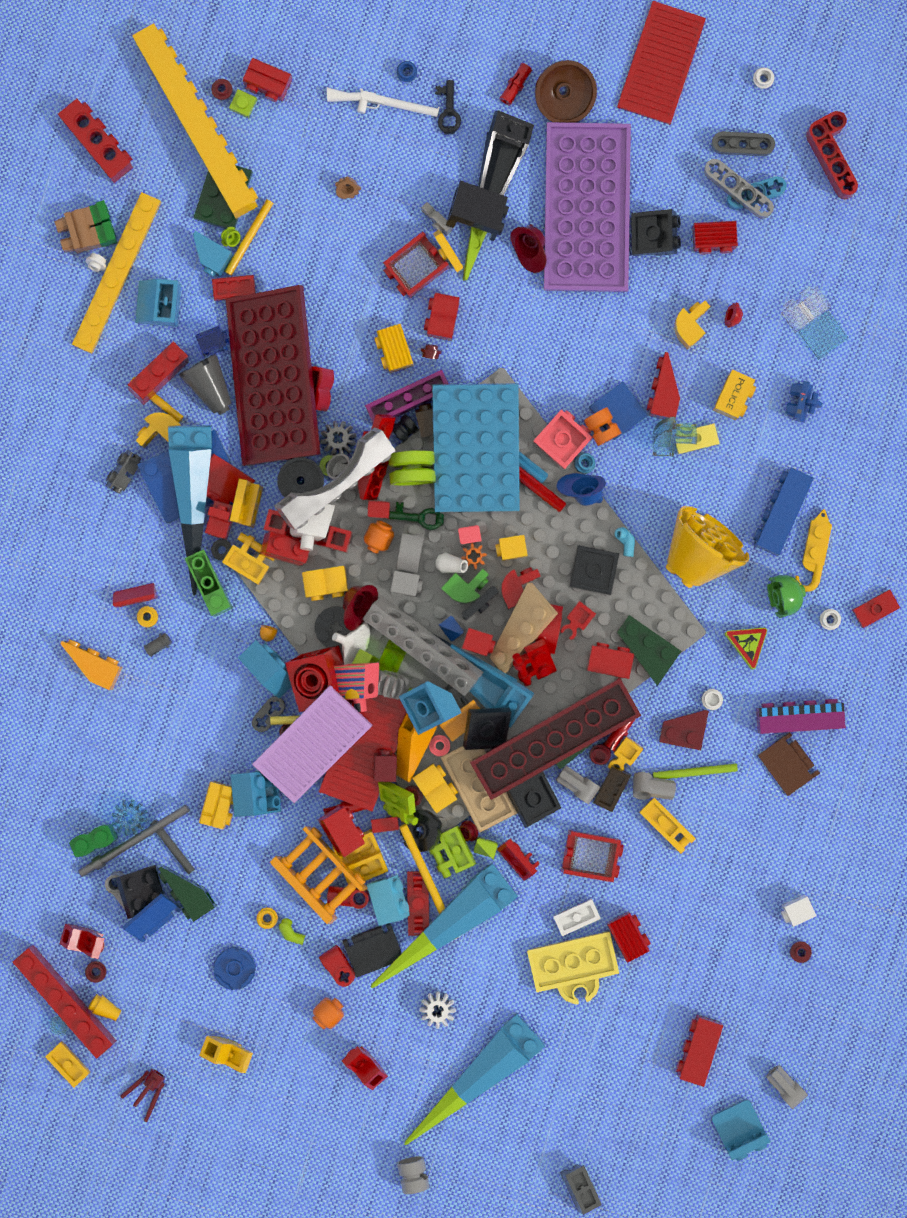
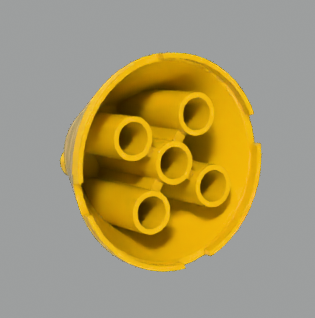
M682 506L677 514L667 559L668 564L665 567L670 573L677 574L685 586L688 588H692L693 585L701 586L744 566L749 561V553L746 552L744 554L741 549L744 546L743 543L725 525L707 513L704 516L697 513V508Z

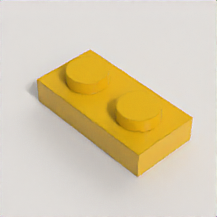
M63 1041L45 1056L73 1088L91 1072Z

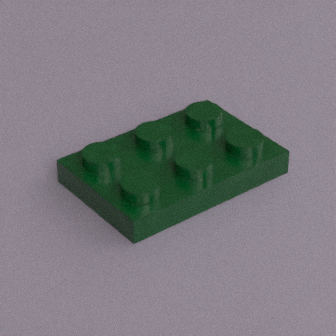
M235 165L238 171L242 169L248 179L245 184L248 187L253 171ZM208 171L194 214V220L227 229V227L236 228L239 218L236 219Z

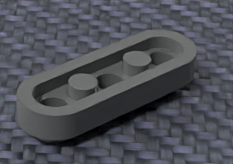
M721 131L714 135L711 146L718 154L768 156L775 148V140L766 133ZM723 141L725 143V146L720 147L718 145V142ZM744 142L746 144V147L741 148L739 146V143ZM765 143L767 145V148L762 149L760 147V144Z

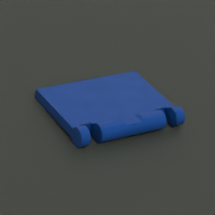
M161 893L122 928L143 943L146 941L145 934L149 937L174 917L172 913L174 909L177 912H180L182 909L177 903H174Z

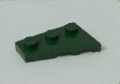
M628 615L617 631V634L634 654L656 686H658L681 653V650L630 615Z

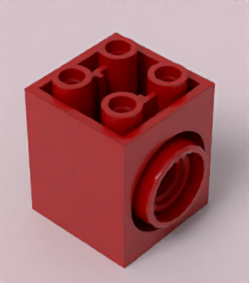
M339 645L303 653L285 663L299 712L305 711L329 686H332L339 693L334 666L344 665Z

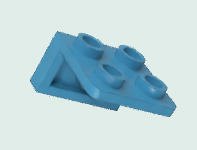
M748 1099L712 1116V1121L732 1161L746 1158L748 1156L747 1153L753 1150L761 1151L771 1142Z

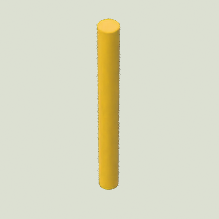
M266 199L224 272L232 276L273 206L274 203Z

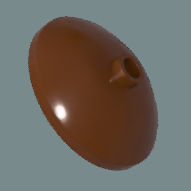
M561 60L549 65L540 74L535 86L537 107L542 115L552 122L576 123L582 120L592 110L597 97V85L593 74L583 64L573 60ZM561 87H565V92L563 94H560L559 92Z

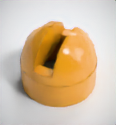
M261 625V639L266 642L272 641L276 637L278 629Z

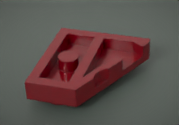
M703 710L663 721L659 742L701 751L709 711Z

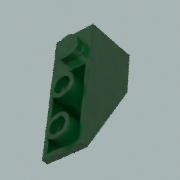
M165 865L158 868L160 870V873H158L160 879L164 884H169L172 889L170 891L172 897L176 902H181L184 907L182 912L188 920L192 919L194 922L217 906L205 887Z

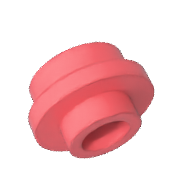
M436 735L430 740L429 749L436 756H444L450 750V741L443 735ZM442 742L444 744V748L438 750L436 748V743Z

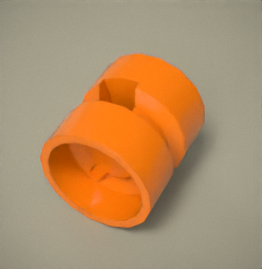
M608 407L584 420L589 431L594 432L592 437L597 446L622 434L617 423H612L613 416ZM606 425L608 430L602 432L600 427Z

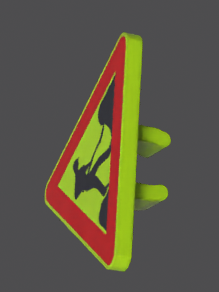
M754 628L726 631V638L751 670L755 669L767 629Z

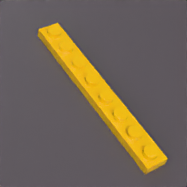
M141 192L74 338L73 346L93 354L161 205L160 200Z

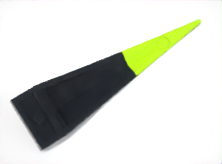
M499 110L494 111L490 130L486 136L478 187L501 195L505 194L529 146L534 127L533 124ZM471 227L463 281L468 279L487 233Z

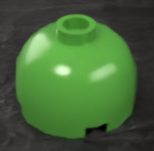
M790 575L770 577L768 580L771 583L767 584V592L771 607L776 606L778 612H775L776 616L782 618L799 611L803 604V597L806 596L804 586L800 585L798 580Z

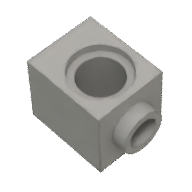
M394 571L391 592L416 597L417 592L421 593L423 580H419L420 575Z

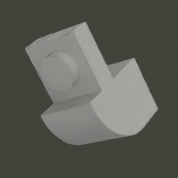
M405 523L396 571L417 575L426 531L422 526Z

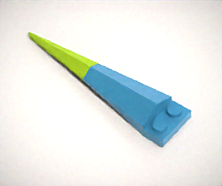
M490 863L469 881L431 924L371 984V988L378 986L501 912L503 908L518 897L493 863Z
M518 1013L501 1026L453 1086L406 1139L404 1145L409 1144L528 1063L530 1059L545 1047L546 1044Z

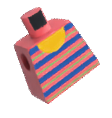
M379 663L334 666L340 695L345 700H353L354 708L358 712L367 711L366 699L378 696Z

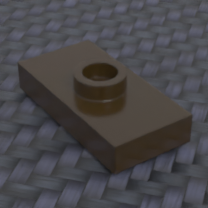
M612 765L593 803L613 812L631 774Z

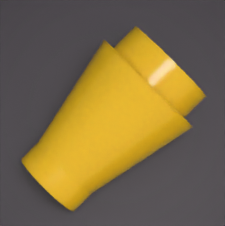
M96 994L88 1007L92 1014L114 1021L117 1020L121 1013V1009L117 1008L103 994L101 996Z

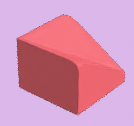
M478 525L458 529L461 544L482 542Z

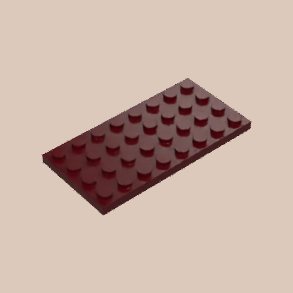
M295 285L225 299L242 466L321 455L304 287L302 285Z

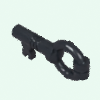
M446 80V86L435 87L438 90L435 91V94L441 95L443 93L446 95V109L439 116L438 126L444 132V135L455 134L459 129L461 117L454 109V80ZM446 116H454L456 124L455 126H444L443 119Z

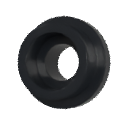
M217 540L211 547L212 555L218 560H224L232 545L227 540ZM224 546L226 552L220 554L218 551L219 547Z

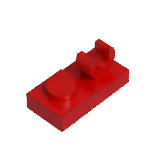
M511 838L497 848V851L523 881L537 872L535 868L539 866V861L531 864L529 857L532 856V853L524 856L519 845L513 842Z

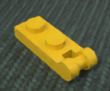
M654 797L639 811L680 854L685 851V847L689 843L692 844L696 840ZM681 833L684 837L678 842L675 837Z

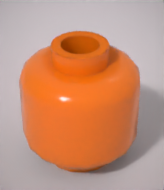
M377 520V522L370 523L363 538L364 542L368 545L367 549L374 553L387 551L394 538L392 526L386 522Z
M325 997L313 1009L314 1016L312 1018L322 1029H332L344 1017V1012L342 1011L344 1006L337 998L332 1000Z

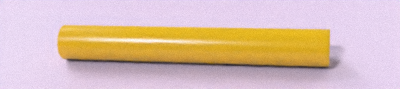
M157 394L150 399L178 423L183 419L184 416Z

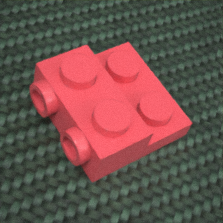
M560 410L533 441L534 444L563 469L573 461L593 438L590 435L591 431L583 424L579 426L574 421L575 417L567 410L565 412Z

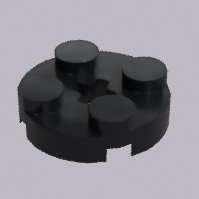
M332 606L326 608L318 615L315 621L317 639L326 647L339 645V648H342L341 643L332 640L334 633L330 625H333L335 621H338L339 626L342 627V630L337 631V633L346 636L354 631L348 630L344 625L345 611L343 607Z
M424 809L416 810L413 814L418 818V823L416 825L407 824L420 852L433 850L440 840L442 823L432 812ZM422 826L424 834H421V836H419V831H417V827ZM403 837V840H404L403 843H404V845L408 848V846H407V844H406V841H405V839H404V837Z

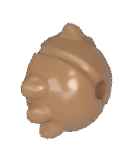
M348 176L340 178L335 183L336 194L342 199L354 198L355 195L359 194L358 191L361 190L357 182Z

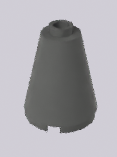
M216 354L207 357L179 374L180 378L213 414L218 412L221 415L230 410L229 405L232 403Z

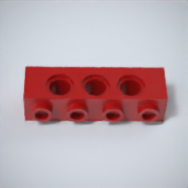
M75 99L59 112L58 116L112 182L115 183L133 169L130 163L133 159L125 149L122 152L117 147L119 142L112 134L109 136L104 131L106 126L102 121L91 116L90 113L93 111L85 101L81 103L78 99ZM82 120H89V124L86 127H79ZM95 136H102V140L98 144L92 143ZM115 152L116 154L113 159H106L107 153Z

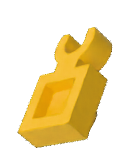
M626 736L614 751L617 758L610 760L608 768L610 769L612 765L618 764L620 769L624 770L625 763L631 766L643 751V747Z

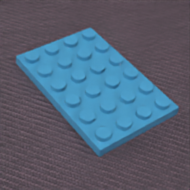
M518 383L433 384L434 470L436 475V483H434L435 512L520 511Z

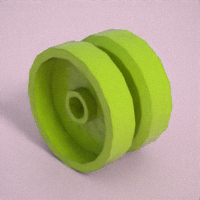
M410 450L392 453L389 459V466L401 470L389 473L390 485L412 486L436 483L435 470L422 468L432 466L435 463L434 452Z

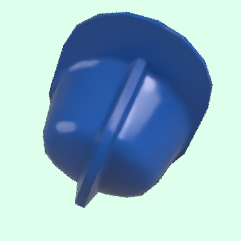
M572 473L561 477L556 486L561 494L574 497L580 505L588 506L602 503V490L606 485V481L601 476Z

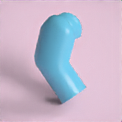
M624 527L617 528L614 534L624 545L623 556L633 557L635 537L628 529Z

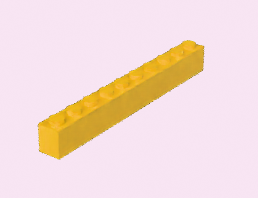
M153 23L133 34L132 36L234 217L237 219L258 207L255 201L258 199V196L252 187L248 189L245 184L248 181L242 169L238 171L235 164L238 161L232 151L230 153L227 152L225 146L228 144L223 135L216 133L215 129L218 126L213 117L210 116L208 118L204 112L208 109L202 98L199 100L196 98L195 93L198 91L193 82H187L184 77L188 74L182 63L178 65L175 61V58L178 56L173 47H167L165 43L167 37L162 28L157 29Z

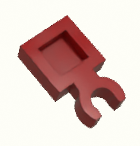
M579 601L566 617L571 621L570 624L564 625L560 632L563 633L565 629H571L572 635L569 639H574L577 634L576 629L579 627L583 631L596 613Z

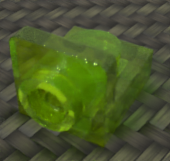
M388 640L378 662L379 669L397 673L406 652L391 640Z

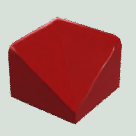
M368 501V517L387 518L389 520V502Z

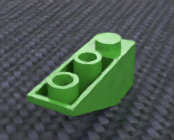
M203 549L186 557L185 561L211 616L216 617L233 609L205 550Z

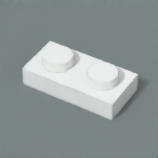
M592 899L553 916L562 936L601 919Z

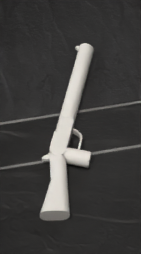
M327 87V102L359 101L357 112L365 114L366 108L377 109L380 105H386L438 117L440 107L433 108L376 95V93L363 91L362 88H360V92L348 93ZM369 102V103L377 104L378 106H377V107H369V106H367V103Z

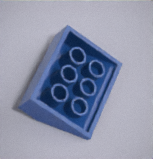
M215 429L212 430L211 456L214 453L232 465L218 432ZM168 450L137 464L166 524L180 518ZM206 498V506L214 503L210 498Z

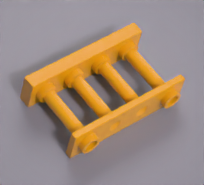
M305 826L303 831L308 836L287 857L275 856L270 863L326 924H332L338 918L334 914L336 912L335 909L356 888L359 891H365L367 889V886L364 884L366 881L359 873L354 874L321 838L323 836L316 827ZM315 842L322 851L301 872L296 873L291 868L293 866L292 863ZM329 857L336 867L315 888H310L305 883L307 881L306 878ZM343 872L351 882L330 903L325 904L320 899L321 893Z

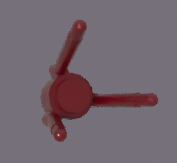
M153 1068L150 1072L146 1070L143 1076L120 1096L123 1099L145 1080L143 1084L146 1087L133 1104L134 1107H137L149 1090L154 1091L156 1089L144 1122H148L159 1094L165 1086L163 1082L165 1077Z

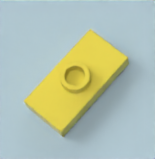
M715 423L673 434L678 455L720 444Z

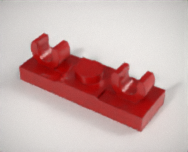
M407 871V902L410 914L408 916V936L420 935L429 926V891L419 871Z

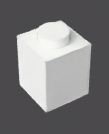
M806 895L781 905L783 908L781 915L785 923L789 922L793 927L816 917V913Z

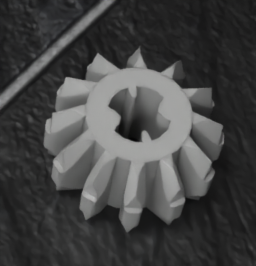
M333 421V429L327 424L326 428L329 433L321 432L322 436L327 437V439L321 440V444H328L324 450L328 452L332 449V456L336 455L337 450H339V454H344L343 449L351 453L348 445H356V442L350 440L356 437V433H350L353 427L348 426L344 429L346 426L344 421L341 422L340 427H338L337 421ZM336 434H338L339 436L340 434L343 435L342 443L339 444L338 441L337 444L334 443V436Z
M381 670L379 671L378 695L398 700L400 695L408 692L410 680L405 675Z

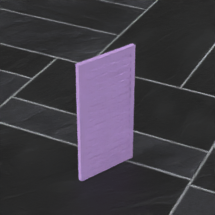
M329 686L252 765L295 803L372 727V724L332 686Z

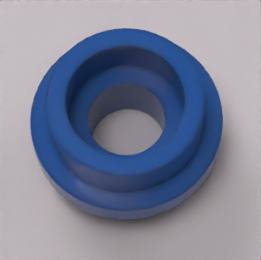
M404 61L398 65L396 72L402 82H412L417 77V67L414 63ZM408 69L411 71V74L404 75L403 71Z

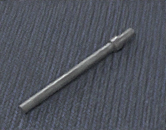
M185 804L104 855L96 856L91 860V863L78 870L80 875L84 877L95 869L103 868L108 861L190 812L189 807Z

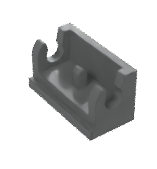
M577 1164L573 1166V1169L563 1170L560 1174L577 1211L584 1215L602 1204L585 1166Z

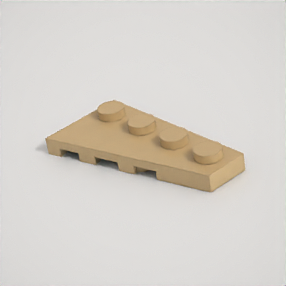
M527 583L489 657L497 668L504 673H507L513 666V654L519 653L522 655L525 652L524 647L532 644L558 614L533 583Z

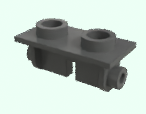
M129 450L121 453L117 460L118 465L114 471L111 470L106 478L107 484L105 486L112 489L114 485L113 490L119 494L125 491L131 481V478L125 475L126 472L134 475L138 469L137 464L141 463L140 460L142 459L136 454L131 457L133 452Z

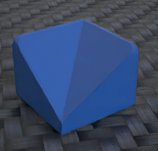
M453 616L448 617L439 624V627L451 642L464 633V630Z

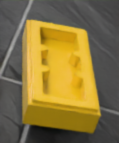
M440 230L432 233L441 247L438 251L444 261L449 259L456 272L462 270L463 265Z

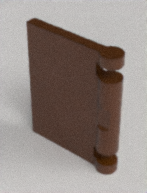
M788 732L758 754L760 760L787 796L820 774L818 769L811 774L808 772L814 764L797 740L792 741L790 744L786 742L787 739L793 736L791 732Z

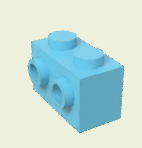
M398 875L367 884L379 926L400 921L410 916L409 905L405 900L403 885Z

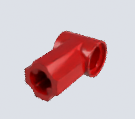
M329 886L327 903H330L345 887ZM356 888L339 906L361 909L370 901L369 891L367 889L359 891ZM356 893H362L365 896L364 903L356 902Z

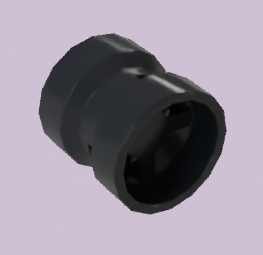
M404 414L398 423H394L392 432L404 443L408 440L410 434L416 433L419 429Z

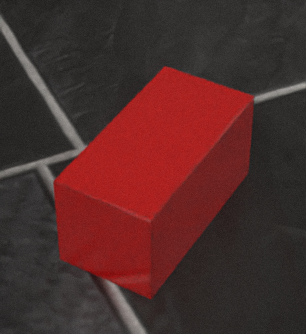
M398 817L371 819L372 833L399 830Z

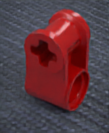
M338 945L333 946L319 956L321 963L339 986L346 987L354 981L355 972ZM341 971L350 974L348 977L349 981L340 979L342 976Z

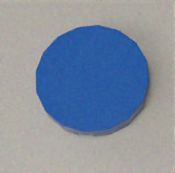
M227 948L214 961V976L217 982L226 989H242L255 976L256 964L254 958L243 948Z

